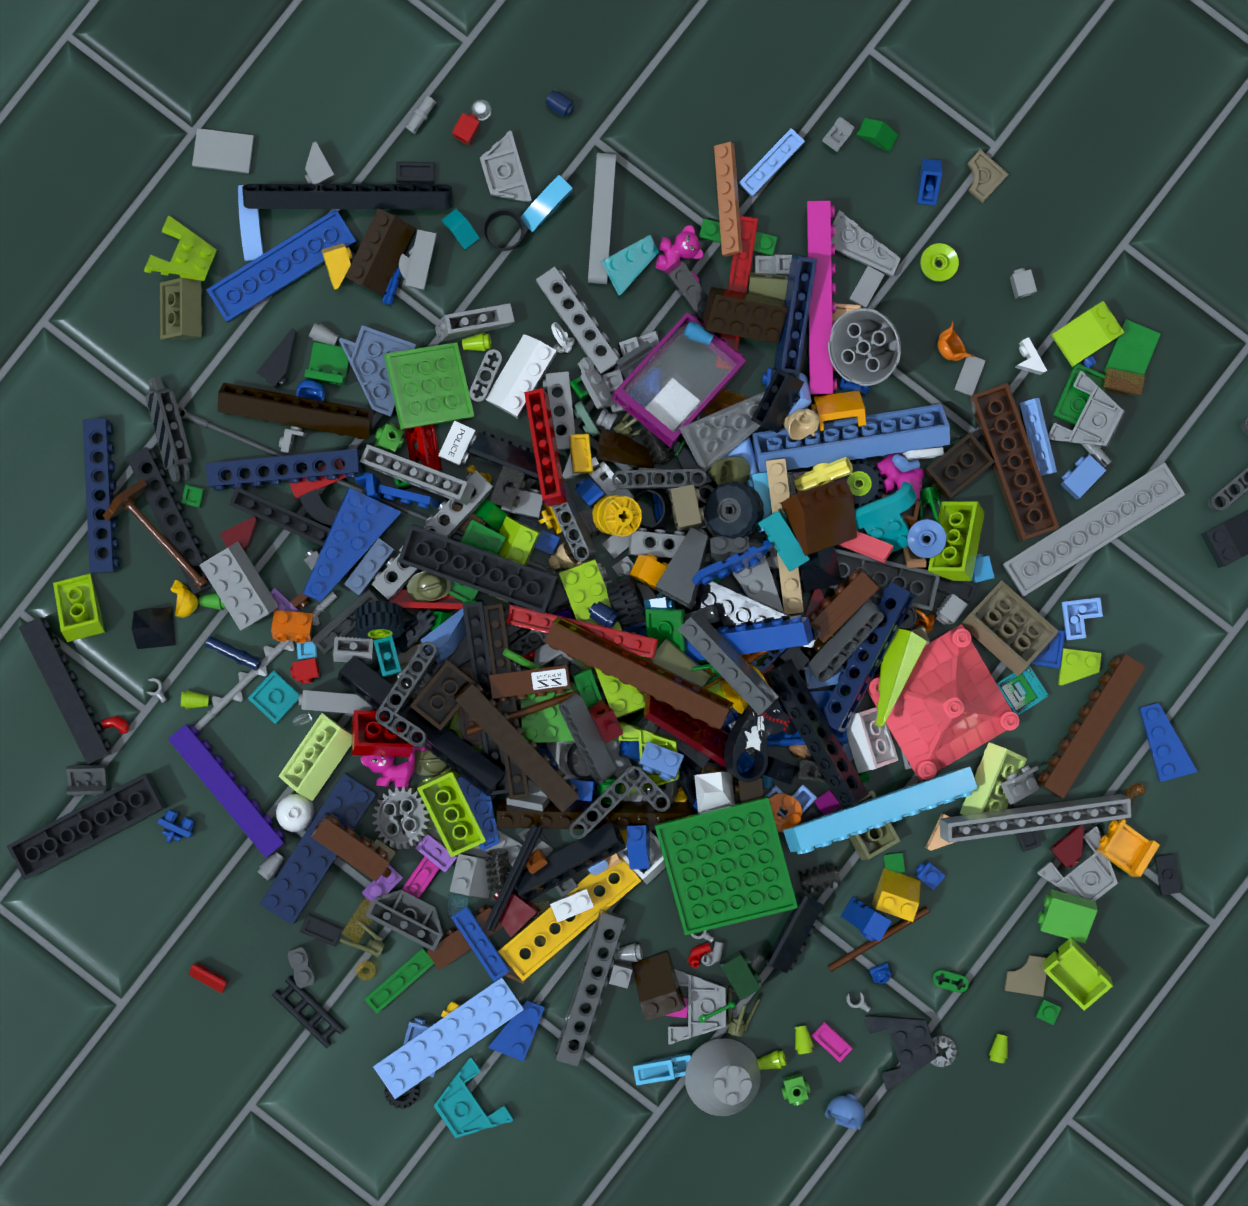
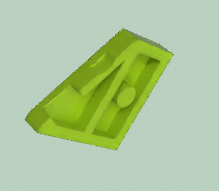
M1063 648L1058 685H1065L1099 673L1101 653Z

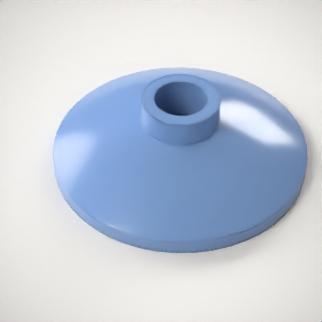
M921 520L910 528L907 542L915 555L922 558H932L944 549L946 533L943 527L936 521ZM925 536H929L931 538V541L929 543H925L923 541V538Z

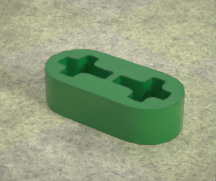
M943 969L935 970L932 974V982L940 988L957 993L965 992L968 988V980L963 975ZM943 973V976L949 980L948 982L941 981V983H938L939 981L936 979V976H940ZM961 978L964 986H960L957 989V985L951 982L952 980L959 981Z

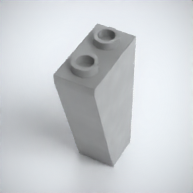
M509 303L444 315L438 321L435 330L437 337H440L441 342L508 327L515 321L511 304Z
M303 690V694L299 695V705H302V710L351 714L354 713V710H376L357 694Z

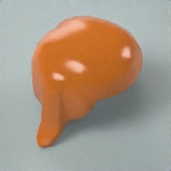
M952 321L951 326L939 336L937 344L940 354L945 359L959 361L968 356L974 357L966 352L961 339L953 330L954 322Z

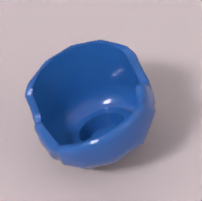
M305 379L299 383L296 396L324 401L325 388L316 380Z

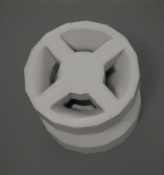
M603 408L596 425L599 427L603 426L607 431H610L617 418V414H611L607 409Z

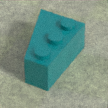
M778 509L758 522L759 526L763 527L767 538L774 545L789 572L810 560L809 555H804L784 511L782 512L781 509Z

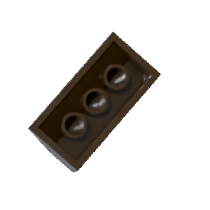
M378 208L345 276L346 279L383 297L386 294L391 277H393V272L395 273L399 267L400 257L402 254H405L416 228L395 215Z

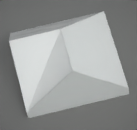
M729 772L694 775L698 813L735 804L733 780Z

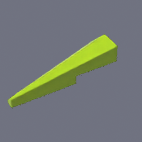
M898 629L881 662L878 688L880 695L876 707L878 708L877 720L875 721V725L880 728L885 725L927 643L926 640L912 631Z

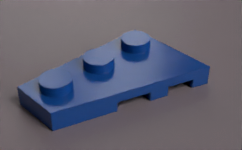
M379 485L377 491L384 494L383 498L394 501L395 498L401 499L400 502L411 505L413 502L417 503L418 507L429 509V507L438 509L443 503L429 496Z
M526 1000L522 1005L524 1010L507 1023L488 1048L524 1062L545 1006L530 1000Z

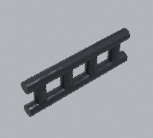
M289 976L285 980L288 987L282 993L276 990L272 996L327 1049L332 1044L328 1040L335 1031L341 1034L345 1028L305 989L299 988L295 980ZM293 991L303 998L295 1007L287 1000ZM308 1004L316 1011L309 1020L300 1013ZM321 1018L330 1025L323 1034L314 1026Z

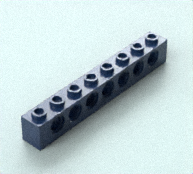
M106 418L83 419L90 573L93 574L117 573V568L120 565L119 557H116V549L119 547L118 538L115 537V530L118 528L117 519L112 518L109 521L99 519V513L109 508L114 500L113 492L116 491V483L112 479V473L115 472V464L111 458V454L114 453V444L111 442L110 437L113 434V425ZM102 434L103 441L96 444L95 437ZM103 453V461L97 463L96 456ZM100 472L105 474L102 482L97 481V475ZM101 491H104L106 494L103 501L98 500V494ZM103 529H106L108 533L105 539H101L99 535ZM106 548L108 556L103 559L100 553L102 549Z
M350 449L206 463L207 486L214 488V491L226 490V486H233V489H236V487L241 489L247 484H251V487H261L263 483L270 482V485H281L282 481H289V483L293 484L301 483L300 479L307 478L308 482L320 481L319 477H327V480H336L339 475H346V478H356L357 474H363L362 463L360 462L361 451ZM339 460H344L345 467L342 470L337 469V462ZM321 462H325L326 469L319 472L318 465ZM302 464H306L307 471L301 474L299 468ZM287 465L288 473L282 475L281 468ZM268 467L269 475L263 477L262 470ZM249 469L251 472L250 477L245 479L243 472ZM227 471H231L232 477L226 481L224 475Z
M892 582L885 587L883 597L876 605L883 613L884 618L887 619V623L883 627H881L880 623L848 658L845 670L838 677L837 686L829 694L827 705L821 709L830 727L840 732H845L916 596L915 594ZM895 600L896 606L890 609V603ZM877 635V642L872 644L873 636ZM868 652V659L863 661V655ZM859 669V676L854 678V672ZM850 686L851 692L846 696L845 689ZM838 704H841L842 709L837 713L836 707Z

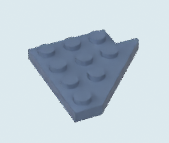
M362 325L356 343L340 338L339 342L372 410L391 417L395 402L384 355L415 349L416 344Z

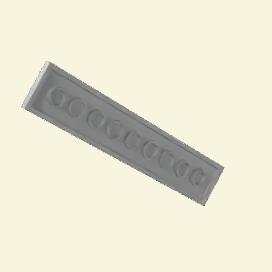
M1163 463L1002 565L1021 595L1025 596L1180 499L1185 493L1166 463Z

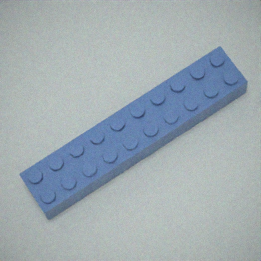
M942 404L866 415V425L858 426L856 417L823 422L824 431H820L818 426L815 436L809 435L802 440L791 439L785 428L780 429L778 433L771 430L752 433L759 473L767 472V460L785 458L786 469L789 471L797 468H808L820 463H831L844 457L849 458V460L865 459L867 457L950 445V426Z

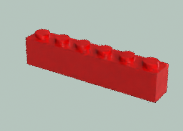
M543 388L524 392L542 500L548 507L567 503L549 396Z

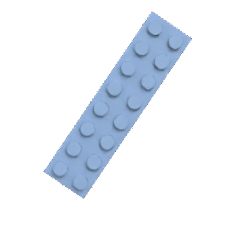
M501 977L375 1064L373 1068L396 1099L516 1016L524 1008Z

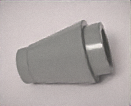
M314 323L309 337L313 338V341L335 345L338 335L321 323Z
M275 852L274 855L259 866L260 869L257 872L268 881L272 878L274 879L284 858Z
M633 943L620 947L618 951H614L615 961L638 962V960L643 959L641 944Z

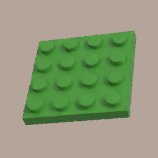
M457 342L384 355L401 430L474 417Z

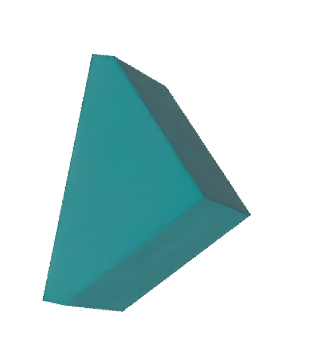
M457 209L442 219V222L464 250H467L480 239L468 220Z

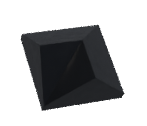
M834 546L810 554V560L799 566L804 592L839 585L842 582Z
M173 607L148 608L133 612L131 630L137 649L176 645Z

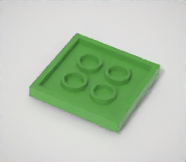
M570 683V688L566 689V692L569 693L576 690L575 684ZM547 691L546 696L536 697L535 693L527 694L528 698L521 699V709L566 693L555 694V691ZM559 704L521 717L522 730L526 733L524 737L527 741L531 739L534 743L574 741L559 710Z

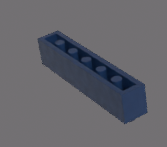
M792 254L785 296V304L789 309L778 342L774 366L776 370L778 368L787 373L799 374L817 259L813 257Z

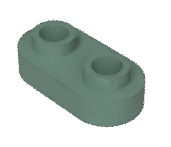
M582 401L574 404L575 409L573 411L578 419L582 418L585 423L583 429L586 434L593 437L600 434L599 429Z

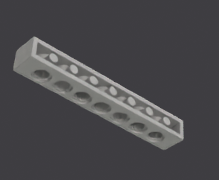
M477 471L475 473L471 472L464 481L476 489V494L470 498L468 505L463 504L462 510L456 512L454 510L456 501L449 500L447 502L445 500L438 508L440 511L435 516L431 515L425 523L427 525L424 528L436 530L437 533L451 537L495 488ZM449 516V524L442 526V517ZM400 554L396 558L392 557L386 564L387 568L383 572H378L373 578L374 582L372 585L390 601L408 584V580L420 571V569L411 566L403 568L402 563L398 562ZM392 572H396L398 575L395 582H390L389 575Z
M638 528L630 535L628 555L638 556L640 554L646 556L648 553L657 558L672 559L685 538V532L674 531L673 534H666V530H654V533L647 532L646 528ZM712 535L711 538H709V540L714 537H719V535ZM647 537H650L654 540V546L652 548H648L645 545V539ZM666 539H670L673 542L671 550L664 547ZM749 539L750 547L755 546L757 549L763 545L760 539ZM773 545L768 551L766 559L769 568L779 569L777 550ZM707 553L705 562L713 563L710 561V553Z

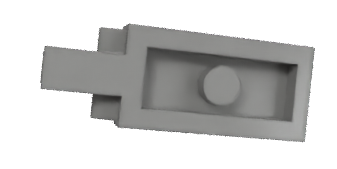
M590 357L583 358L578 362L582 373L580 377L596 408L612 406L615 402Z

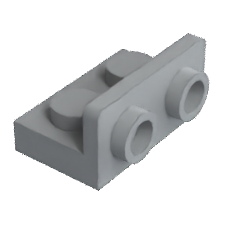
M1029 765L1019 769L1020 773L1014 772L1006 776L1007 780L1000 783L1009 804L1016 803L1040 789L1033 775V772L1039 770L1037 766L1032 768Z

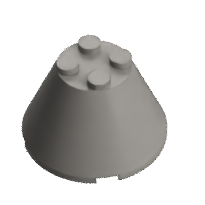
M858 308L848 311L837 319L831 329L830 341L828 342V353L835 370L845 380L860 384L861 386L875 385L887 379L896 369L901 355L900 337L894 324L882 313L869 308Z
M730 1038L713 1039L699 1046L691 1055L685 1069V1087L689 1097L702 1111L715 1116H729L745 1109L756 1097L761 1083V1070H759L754 1053L743 1043Z

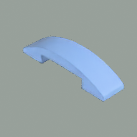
M239 185L238 205L244 260L253 261L264 254L259 209L244 207L242 193L244 185Z

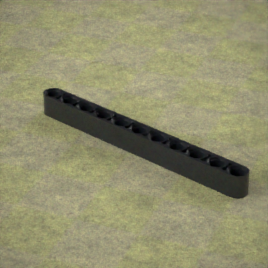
M246 184L242 187L243 205L248 209H449L452 207V187L447 184Z

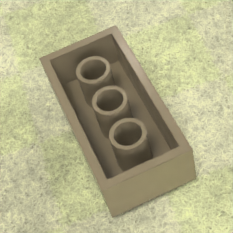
M694 484L670 489L669 498L672 503L676 531L684 532L689 531L691 527L694 529L699 528L704 520L702 507L698 508L700 501L699 489H695Z

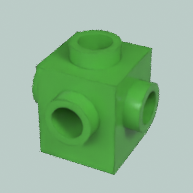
M386 423L382 428H378L375 434L377 441L374 447L394 454L397 448L400 449L404 441L401 438L404 431L399 430V427L394 424Z
M802 1074L783 1078L785 1087L781 1089L784 1100L788 1099L789 1104L793 1103L794 1105L805 1103V1100L808 1099L807 1094L811 1092L808 1081L804 1082Z

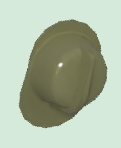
M726 457L716 460L712 464L711 470H707V473L711 474L712 480L718 486L726 482L746 483L750 475V465L743 457Z
M425 571L413 575L407 584L410 597L417 602H430L441 599L451 589L450 580Z
M415 750L416 774L423 776L441 775L440 773L452 769L429 750Z

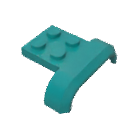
M904 481L901 488L894 494L856 508V530L864 528L868 536L893 545L892 552L909 546L907 536L910 529L901 513L909 509L916 501L917 494L911 483Z

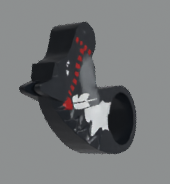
M778 699L761 715H758L749 705L730 731L725 745L724 763L727 771L742 782L756 781L766 771L768 765L767 737L769 735L778 734L781 731L787 735L797 732L788 713L782 710L779 704L780 700ZM747 748H754L756 757L753 766L746 772L738 773L737 760Z

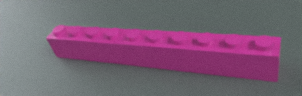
M807 201L808 256L817 259L809 307L810 395L833 394V390H837V379H833V371L836 370L831 363L828 353L831 329L836 322L832 321V314L836 313V302H832V294H835V283H832V275H835V264H831V256H835V244H831V237H835V225H831V218L834 217V206H831V201Z

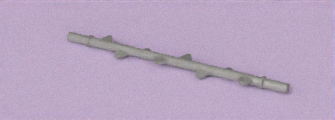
M333 592L319 605L317 604V607L311 612L313 613L312 625H320L318 616L322 612L324 613V610L337 598ZM293 641L280 642L275 648L265 646L263 648L265 657L262 659L259 669L257 671L252 669L249 673L240 671L238 673L239 683L223 698L212 697L214 707L210 711L208 710V713L194 725L195 728L200 731L213 718L215 719V716L231 700L241 702L243 700L241 691L257 675L266 677L268 675L266 666L284 649L292 652L295 650Z

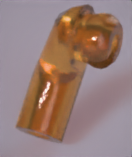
M1140 783L1133 784L1125 790L1124 796L1131 799V808L1133 799L1140 794L1143 795L1146 791L1145 786Z

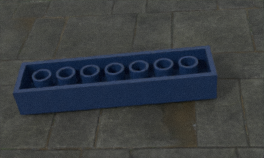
M343 773L260 902V905L287 923L295 924L338 855L312 838V830L325 813L328 815L332 813L337 816L343 826L348 824L356 829L378 793L348 773Z

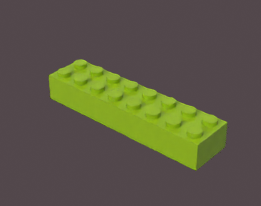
M596 560L559 573L576 620L600 625L590 618V607L593 603L597 604L599 601L610 608L612 607ZM617 620L616 624L612 628L622 631L620 623ZM595 668L609 707L614 711L617 719L645 708L646 693L639 692L637 688L629 684H623L619 679L605 675L601 670Z

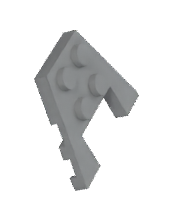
M1080 371L1073 387L1089 394L1090 397L1074 429L1071 431L1054 423L1048 434L1049 440L1108 447L1125 411L1084 372Z
M1094 826L1083 835L1084 841L1092 849L1093 853L1066 875L1062 876L1050 861L1036 872L1065 893L1096 901L1118 884L1110 860L1096 851L1101 839L1097 826Z
M674 969L679 986H688V1026H668V1044L726 1027L727 1010L706 1019L704 1023L699 1021V1016L707 1015L727 1005V987Z

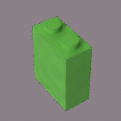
M1051 889L1050 894L1046 895L1043 906L1045 908L1038 915L1037 923L1040 925V931L1086 943L1098 911L1096 902Z

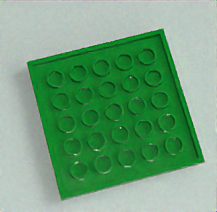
M768 796L655 824L685 935L798 908Z

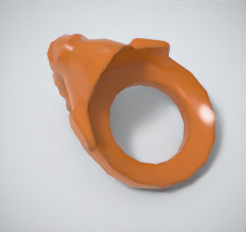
M913 607L925 619L923 620L917 616L915 624L917 626L923 625L926 633L932 631L935 615L931 613L926 616L921 610Z

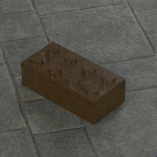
M711 287L701 323L706 331L778 344L789 308L783 300Z

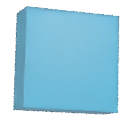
M312 641L297 643L298 659L318 658L317 646Z

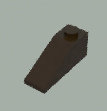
M601 430L596 459L653 468L656 452L621 433Z

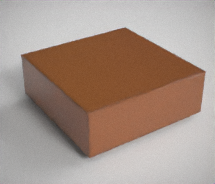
M540 848L530 855L526 864L532 875L548 864Z

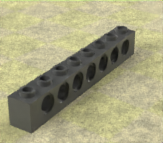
M602 909L599 911L555 1049L554 1057L556 1061L578 1067L579 1061L582 1062L584 1059L585 1050L583 1049L585 1043H588L590 1040L591 1032L589 1030L591 1024L594 1025L597 1014L595 1011L597 1006L601 1005L603 998L601 992L603 988H606L609 979L607 973L608 970L613 968L614 951H618L620 946V940L618 939L620 933H623L626 927V922H624L625 919L622 915ZM607 929L613 930V934L610 937L604 936V932ZM600 948H607L606 954L598 955ZM595 966H601L599 973H592V969ZM588 985H596L594 991H586ZM583 1003L590 1004L587 1010L580 1009ZM583 1021V1027L579 1029L574 1027L576 1022ZM571 1040H578V1044L576 1046H569V1042Z

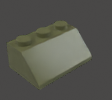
M178 278L160 283V340H187L202 337L201 280Z
M666 639L656 650L655 659H648V661L701 687L712 676L705 669L692 671L691 668L700 665L669 639Z
M869 791V794L856 804L876 798L874 791ZM839 807L838 809L835 810V812H836V811H839V810H842L843 808H842V807ZM890 822L885 823L882 827L869 829L862 834L850 835L849 838L861 861L869 860L900 842Z

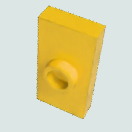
M589 434L570 435L569 444L573 474L592 473Z

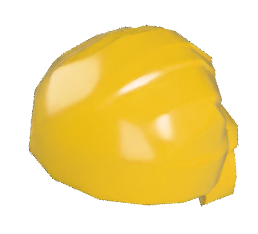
M175 580L171 587V591L177 593L175 616L186 618L197 609L198 599L196 595L189 591L187 586Z

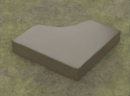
M980 149L967 163L973 175L972 185L968 191L983 203L1009 174Z
M1028 955L1027 961L1021 968L1007 971L1004 990L1043 997L1046 973L1043 970L1042 962L1046 957Z

